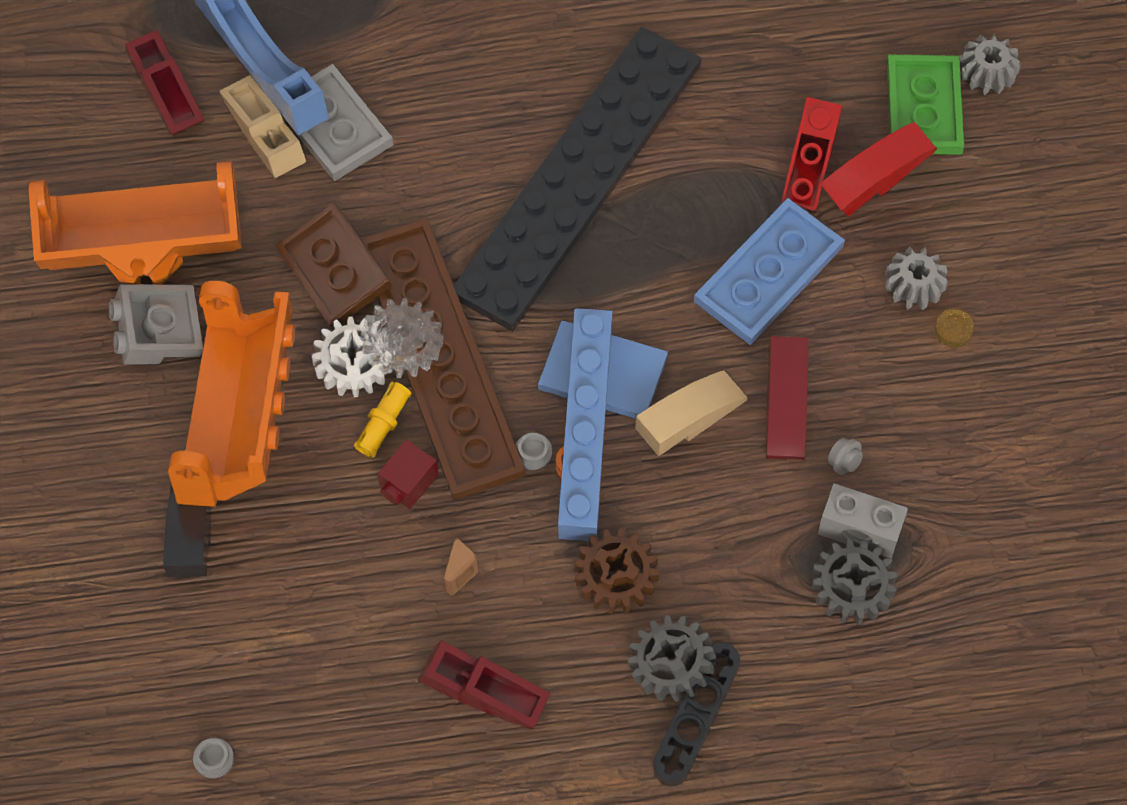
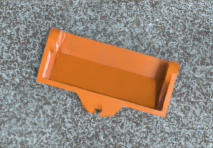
M217 162V180L65 196H50L46 180L30 181L28 189L34 262L40 269L49 270L106 264L122 284L142 285V277L149 276L153 285H163L184 264L183 256L235 251V249H242L233 162Z
M208 281L201 286L199 304L203 307L207 331L186 449L171 454L168 468L177 504L216 507L217 500L225 501L266 482L271 449L277 450L279 443V426H275L276 415H283L285 394L280 392L282 381H288L290 373V359L286 358L287 347L293 348L295 341V325L291 324L293 312L288 292L274 293L273 302L275 308L246 315L243 314L239 292L232 284L223 281Z

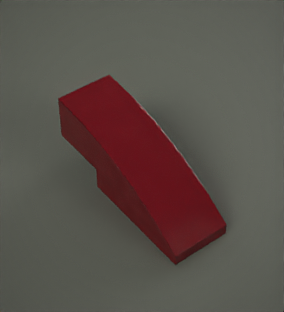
M158 30L125 44L127 56L172 136L205 121Z
M770 337L768 349L766 458L804 460L809 338Z
M443 640L434 646L418 679L419 682L464 704L529 729L535 728L550 695L548 691L482 656L476 659Z

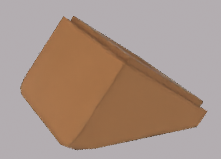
M457 538L454 541L444 576L446 591L450 596H454L478 573L476 555Z

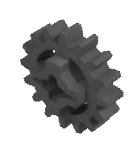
M847 539L843 549L836 542L833 543L830 549L831 555L822 551L818 560L821 565H814L812 575L816 579L812 581L811 590L821 591L817 595V605L828 603L829 606L826 614L831 616L836 611L841 613V623H845L848 616H854L857 625L862 623L865 614L873 621L876 620L879 613L878 608L887 611L891 603L888 598H894L897 590L896 587L891 585L896 582L897 573L887 572L891 568L892 559L881 560L879 557L882 548L877 547L872 552L867 550L868 541L863 540L860 547H854L852 539ZM843 562L841 569L833 570V573L829 574L835 565ZM848 578H855V582L860 585H854L853 580ZM876 589H880L875 597L869 601L865 600L868 593H875Z
M670 615L665 616L664 625L661 626L654 620L650 621L652 630L649 633L639 630L637 633L642 640L641 643H631L630 645L633 654L636 655L628 658V663L632 670H634L631 673L637 684L642 683L641 687L647 695L655 690V695L659 701H663L667 693H670L674 701L678 702L680 692L686 691L690 697H693L694 690L692 687L695 684L705 687L707 683L703 674H713L715 671L710 660L716 658V653L713 647L710 646L712 641L708 633H703L698 622L693 623L689 627L686 616H681L678 623H673ZM672 656L676 657L674 660H668Z

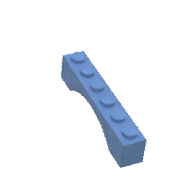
M195 0L202 13L278 108L297 135L329 119L323 92L304 68L290 61L276 46L253 14L246 0Z
M574 309L558 539L589 541V537L592 535L597 538L612 334V311Z

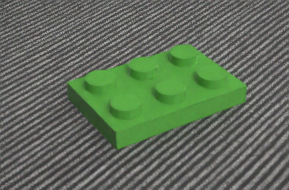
M888 55L889 134L912 122H916L938 149L933 154L962 155L964 150L959 56Z

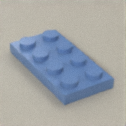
M787 198L694 295V303L751 346L844 247L845 240Z

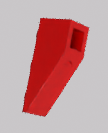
M810 97L806 98L781 203L789 198L803 209L817 210L822 191L820 183L825 180L843 110L842 105Z

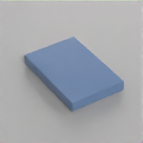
M561 321L540 377L538 390L568 398L573 323ZM611 335L606 410L636 419L637 415L651 407L668 358V351Z

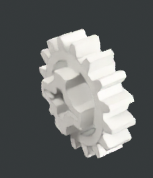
M348 317L347 325L342 326L338 320L333 321L335 330L331 332L323 328L321 332L324 341H314V348L317 353L312 354L313 365L317 366L315 368L317 378H324L325 388L328 390L337 385L338 395L343 396L347 389H352L354 397H358L359 389L365 388L369 394L373 393L372 383L376 382L384 385L385 378L383 373H392L393 371L392 362L390 361L394 360V351L390 347L389 335L382 336V329L379 324L370 329L367 318H364L360 325L355 324L353 317ZM355 348L356 358H354V365H351L352 349Z

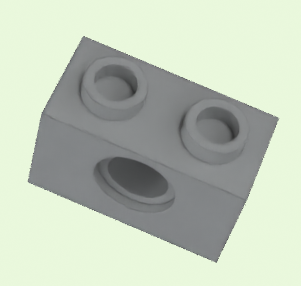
M834 483L821 518L818 535L846 544L847 539H852L854 547H860L863 540L868 541L867 550L872 552L877 547L882 548L880 556L892 559L908 508Z

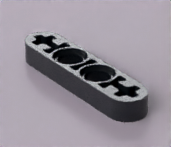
M715 643L711 647H713L716 653L715 659L726 655L728 657V664L731 667L724 666L722 668L718 681L711 678L712 674L703 676L707 683L705 687L715 692L716 701L710 706H702L696 702L694 696L690 697L686 693L655 756L653 769L657 780L663 785L678 786L686 780L737 675L740 663L739 653L735 647L728 643ZM713 659V660H710V662L712 663V665H713V667H714V669H715V662H716V661H715L714 659ZM695 684V685L692 687L693 690H694V693L696 692L697 689L702 688V686H699L698 684ZM683 722L695 723L700 729V735L692 741L683 740L677 733L678 726ZM678 747L680 750H683L678 763V767L682 771L674 770L671 775L665 773V765L661 762H670L675 753V748Z

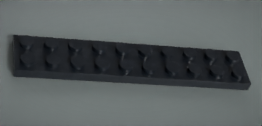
M640 27L455 283L454 288L460 303L512 332L515 330L701 66V57Z

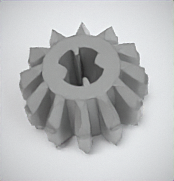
M995 33L990 37V40L985 39L980 34L975 42H968L964 48L963 55L960 56L962 81H970L969 86L971 90L977 87L983 88L984 96L990 89L1000 94L1004 90V86L1011 87L1014 84L1016 75L1019 73L1021 64L1020 60L1017 59L1019 55L1018 48H1009V38L1000 42L997 41Z
M909 246L905 251V255L896 253L893 256L892 264L886 267L885 276L887 280L885 288L888 292H894L892 297L894 303L901 300L906 301L905 306L907 310L913 306V303H917L923 311L927 308L928 302L936 304L940 300L941 293L946 291L948 285L946 279L948 270L946 265H939V254L929 257L927 256L926 247L921 249L920 253H915Z

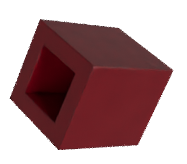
M406 439L378 472L380 492L391 503L395 505L402 503L411 509L439 476L437 460Z

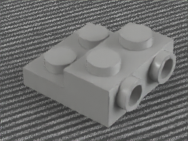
M120 284L115 298L110 299L109 318L111 321H117L119 331L114 333L113 347L115 354H122L123 364H160L163 357L201 356L203 343L193 285Z

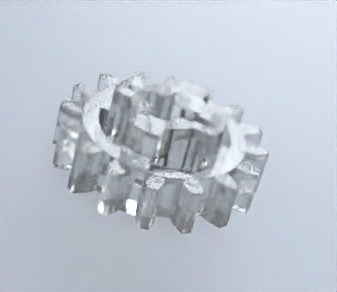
M403 298L401 305L398 306L395 305L392 299H388L385 310L379 305L374 306L373 316L366 315L365 328H362L360 340L364 341L363 354H371L369 364L371 366L378 363L383 364V374H387L390 369L396 370L397 378L402 377L403 370H408L412 377H416L419 366L428 371L432 360H438L444 336L440 334L441 322H432L434 311L421 312V302H417L414 307L408 306L407 298ZM387 323L388 327L381 328L384 324ZM423 342H427L425 347L417 353L416 349L423 347Z

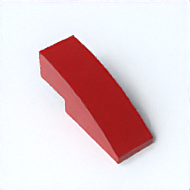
M912 122L856 155L820 184L841 211L851 216L877 193L880 196L884 195L938 149L916 122Z

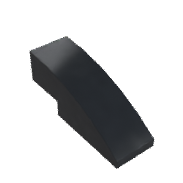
M172 484L166 518L164 570L167 577L207 576L212 507L177 504Z

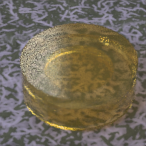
M948 309L942 312L935 326L937 339L945 346L953 348L967 344L974 330L972 318L960 309Z

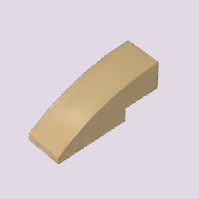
M251 75L219 91L242 132L274 178L306 162L299 140L284 123L281 112Z
M723 370L677 390L637 415L635 429L655 453L660 456L684 438L687 441L693 439L747 401V396Z

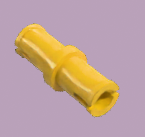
M390 382L377 408H372L369 412L368 418L370 420L358 440L354 443L356 450L368 457L375 458L388 432L396 428L398 424L396 418L408 398L412 395L408 388L400 383Z

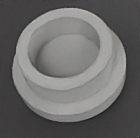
M528 433L522 436L515 444L525 469H541L552 458V445L550 441L539 433Z
M841 438L835 443L829 453L828 463L833 466V470L836 473L844 475L847 472L856 470L863 458L861 443L855 439L848 440L846 438Z
M209 738L202 741L196 747L193 754V763L196 770L207 778H219L225 775L231 769L234 762V753L231 746L220 738Z

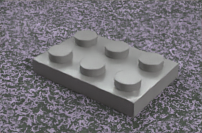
M334 64L312 76V79L323 92L329 119L298 135V137L332 180L336 181L393 146V137Z

